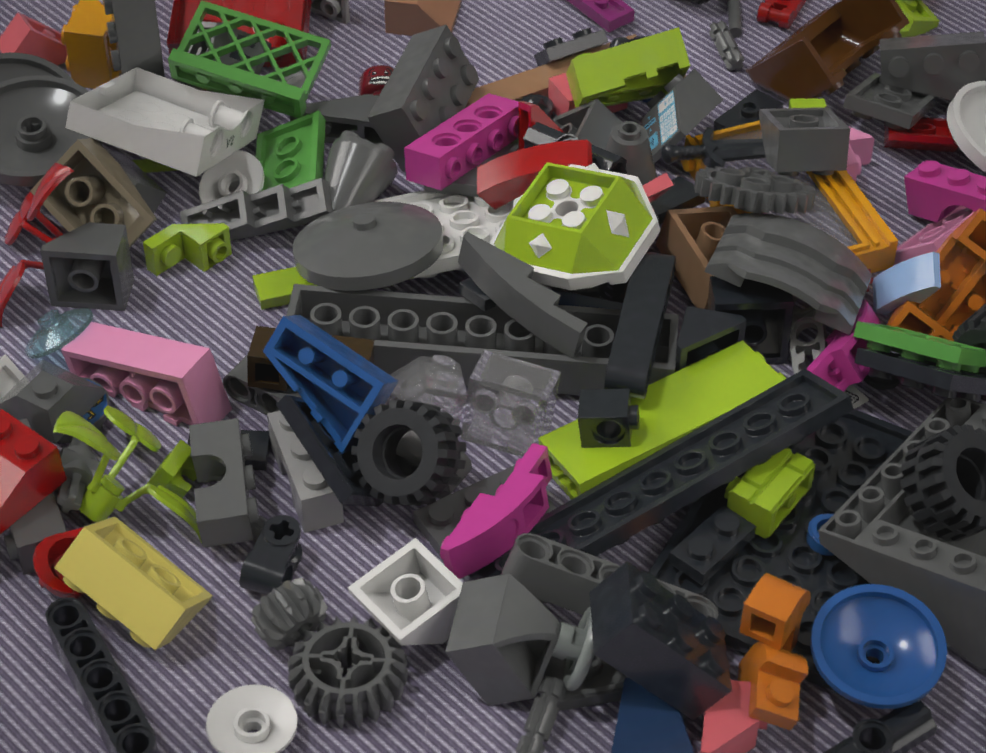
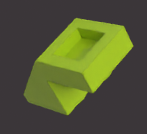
M224 223L171 224L143 242L147 270L155 276L175 266L183 259H187L205 272L232 254L229 227Z

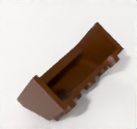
M841 0L806 22L748 68L746 72L754 83L788 101L790 99H819L823 96V91L830 95L845 84L842 78L861 64L859 58L865 59L880 49V39L902 37L899 31L910 22L896 0Z

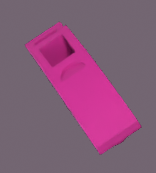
M867 299L862 301L850 335L835 329L825 339L828 346L806 368L843 392L849 385L862 382L869 373V367L854 363L858 348L870 349L867 348L868 340L853 337L857 321L881 324Z
M532 443L524 456L517 460L514 470L506 482L498 487L495 496L480 493L470 508L464 510L461 520L453 532L445 537L441 545L440 557L444 565L458 579L476 572L510 550L517 537L523 533H528L548 510L549 503L546 486L552 479L547 446Z

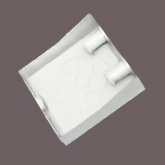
M136 67L71 100L65 128L197 177L233 154L234 150H239L256 139L264 100L198 90Z

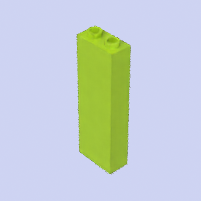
M742 340L648 385L645 399L631 397V404L639 405L640 427L639 430H632L631 447L582 448L578 419L539 437V445L548 447L552 478L572 500L787 378L782 373H777L766 363L760 352H755Z

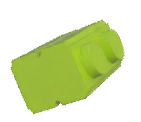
M785 448L771 456L767 462L747 470L742 478L736 476L728 484L724 494V498L727 499V507L756 526L755 534L765 539L769 538L812 487L815 469L813 460L799 453L793 454L791 449Z

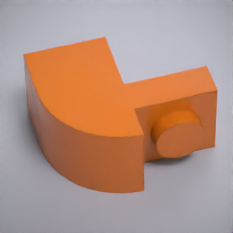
M769 573L764 574L744 603L739 633L775 649H785L792 652L798 641L802 614L810 603V591Z
M760 641L756 642L739 662L738 681L751 682L748 717L787 730H791L796 725L799 716L800 684L808 675V664L804 656L785 649H775Z

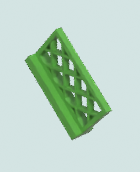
M201 0L178 49H172L168 63L172 79L216 93L264 100V108L300 118L303 117L307 109L306 100L331 48V40ZM206 14L219 17L223 24L205 30L202 21ZM243 25L253 29L255 34L237 40L233 29ZM227 32L232 43L214 49L209 38ZM276 35L285 38L287 44L273 50L269 49L265 39ZM201 41H205L209 52L198 56L188 53L191 45ZM260 42L265 53L247 59L242 48ZM308 45L319 48L316 56L306 60H302L297 51ZM237 50L242 62L229 66L223 64L219 57ZM292 52L297 63L279 69L274 58ZM269 61L275 71L261 76L255 74L252 67ZM302 71L306 78L302 88L287 84L284 77Z

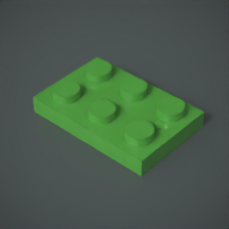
M319 110L257 134L255 157L260 161L264 170L262 191L280 184L292 188L321 177L323 178L326 120Z
M860 321L856 323L853 337L868 340L867 348L888 353L890 351L900 353L901 357L925 362V360L934 362L938 367L954 371L964 370L979 373L980 367H986V349L897 326Z

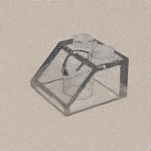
M434 355L433 358L420 356L390 374L399 382L386 401V405H389V401L410 400L436 405L441 408L440 412H447L454 418L451 425L459 426L467 399L460 363H456L452 358L443 355Z

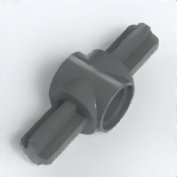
M72 436L69 447H63L59 453L67 481L57 488L58 496L56 502L61 505V511L64 513H69L70 509L78 511L81 508L83 495L88 490L87 486L93 480L100 463L96 459L91 446Z

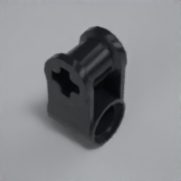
M278 515L270 518L264 524L252 551L248 553L243 563L239 580L241 588L268 595L272 592L273 588L280 587L285 581H292L293 575L303 556L302 547L299 543L301 528L295 518L288 515Z

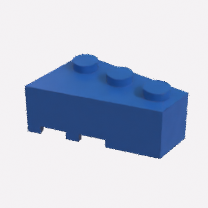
M301 315L283 316L263 349L265 355L294 392L297 391L312 410L310 413L315 420L321 422L336 441L334 444L341 453L351 451L352 446H358L359 439L355 438L354 434L357 428L364 429L365 424L361 420L366 414L376 415L374 408L386 403L399 382Z

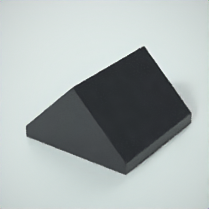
M687 306L677 342L675 372L735 343L744 341L747 320L742 315Z

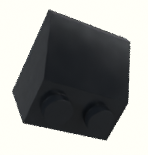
M710 276L707 309L742 315L747 320L744 342L755 352H760L767 364H787L794 307L792 294L754 280L744 279L741 287H738L715 276Z

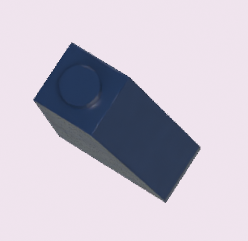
M625 677L611 753H694L680 711L632 679Z

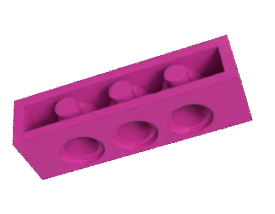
M488 93L404 147L406 180L441 191L519 138L518 101Z

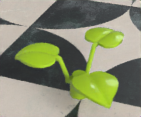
M107 405L104 408L105 416L118 428L131 436L130 442L123 453L120 454L107 441L106 436L80 415L72 411H65L58 417L54 425V433L73 436L103 454L93 480L87 486L88 490L83 495L81 508L79 509L86 517L95 523L106 520L115 508L122 512L128 504L142 495L149 494L183 518L194 529L202 543L196 521V510L186 500L164 486L158 485L156 487L147 483L124 498L121 495L125 488L115 480V477L138 442H141L153 452H158L162 447L158 438L151 431L134 422L132 418L122 411ZM109 460H117L109 474L103 476Z

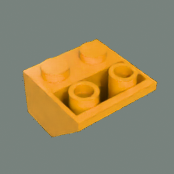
M79 0L78 4H75L72 8L68 24H64L61 31V42L63 45H66L67 72L71 73V78L75 83L84 88L92 89L118 77L120 71H114L111 51L117 50L116 43L110 44L106 25L107 22H113L112 14H105L104 5L99 0Z

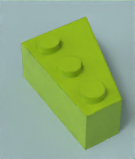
M680 27L595 53L580 54L572 59L566 76L575 108L595 99H598L605 106L653 98L661 90L667 95L668 92L664 87L679 73L684 78L691 65Z

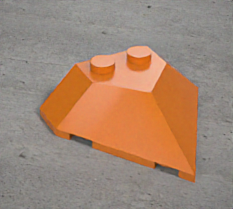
M981 208L955 229L936 251V253L940 254L941 288L921 303L905 301L894 310L887 325L954 341L952 336L958 327L986 304V212Z

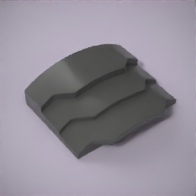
M764 213L732 215L704 271L738 287H741L744 279H749L782 289L815 308L814 320L850 335L872 277L864 263L848 247L824 231L792 218Z

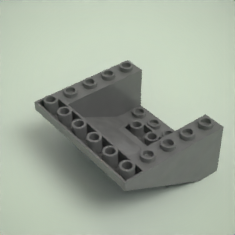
M957 396L956 399L947 397L819 529V540L821 545L871 584L886 585L903 590L924 603L939 621L945 634L946 643L972 664L986 670V530L957 541H952L951 538L947 540L937 537L936 532L930 534L924 529V523L922 521L917 522L912 516L914 511L911 506L907 507L904 500L907 495L905 490L901 489L900 480L904 479V475L900 471L902 464L907 462L905 455L917 443L956 425L962 426L967 424L972 425L974 430L981 428L986 431V404Z

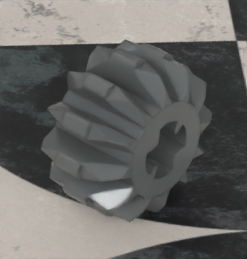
M303 577L296 578L292 582L290 580L285 581L280 587L273 588L272 592L261 597V603L252 610L253 617L251 621L256 627L255 631L261 640H265L269 647L280 650L287 646H294L295 642L303 639L305 630L316 631L319 621L323 622L327 616L328 606L317 587L314 588L311 582L305 581Z

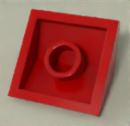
M922 117L910 129L905 130L889 128L885 125L884 121V147L955 152L958 148L948 128L947 119Z

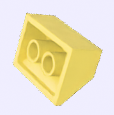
M115 516L83 527L54 567L64 576L63 581L67 586L78 593L87 594L97 602V609L105 617L114 621L119 620L131 630L130 635L138 644L146 648L152 647L154 650L170 643L213 596Z

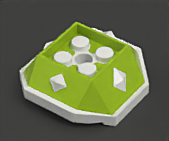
M546 162L525 193L514 199L512 211L489 243L534 267L532 280L535 282L567 290L592 288L609 282L610 285L626 283L660 233V227L638 176L601 170L595 163L585 167L575 164L564 166Z

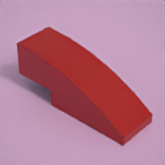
M586 139L540 144L495 158L477 167V195L496 210L523 195L546 162L564 166L575 164L587 167L591 165L592 143Z

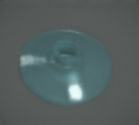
M89 308L73 309L61 314L57 309L47 312L38 320L40 328L26 345V355L31 359L40 358L64 347L89 326L93 319V313Z

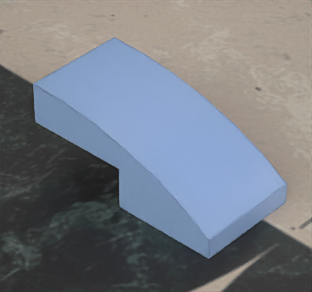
M930 252L910 258L874 277V312L887 316L905 301L921 303L941 288L940 254Z

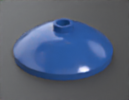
M864 584L840 591L821 607L811 630V654L822 678L841 696L866 707L894 709L913 704L931 692L938 683L945 668L947 643L939 621L932 611L916 597L891 586ZM866 657H876L880 663H871Z

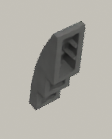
M321 177L292 188L280 184L251 195L242 190L181 211L180 217L181 224L224 223L229 227L230 241L310 223L333 210L329 184Z
M466 232L463 236L458 263L465 272L507 315L535 336L573 359L581 349L588 323L558 307L561 295L532 280L534 267Z

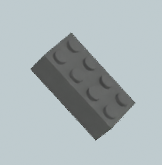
M447 25L417 33L411 37L367 117L383 143L395 152L394 159L402 172L406 171L404 147L465 109L479 81L475 67L470 64L461 49L458 39L453 36Z

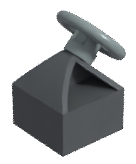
M510 573L463 582L446 654L487 706L534 699L551 656L561 660L566 658L563 675L564 687L568 691H575L583 683L595 655L591 608H587L578 627L562 621L559 622Z

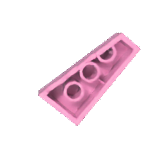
M89 321L61 349L71 373L79 377L90 378L101 384L107 391L108 396L115 398L118 394H122L133 407L141 411H145L150 407L164 413V421L178 426L181 422L194 425L221 421L232 410L210 348Z

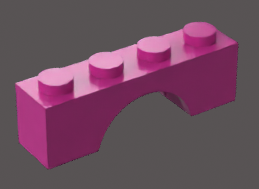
M928 160L922 162L917 168L904 176L908 214L939 222L959 206L967 207L975 212L981 208L986 212L985 176L971 173L966 169H957L942 165L937 161Z

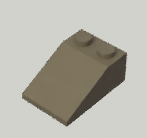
M78 139L56 162L70 167L75 172L68 175L52 191L43 203V206L68 232L88 222L126 225L130 248L157 220L121 165L96 139ZM41 180L30 190L33 195H35Z

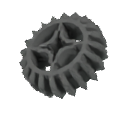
M355 615L350 622L343 623L336 616L333 625L330 626L319 621L317 633L305 630L303 642H295L293 655L289 656L290 660L288 661V672L290 674L288 675L289 688L294 693V700L297 702V705L304 706L308 717L319 714V719L323 725L331 719H336L341 729L346 721L354 720L360 728L365 717H369L377 722L380 710L391 713L394 700H401V696L404 693L403 686H406L408 680V670L405 668L407 667V656L404 650L401 649V645L383 627L376 629L372 618L364 624H360Z

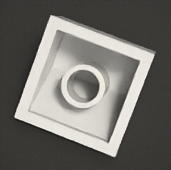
M414 538L347 588L349 593L400 645L443 644L449 639L463 583L417 538Z

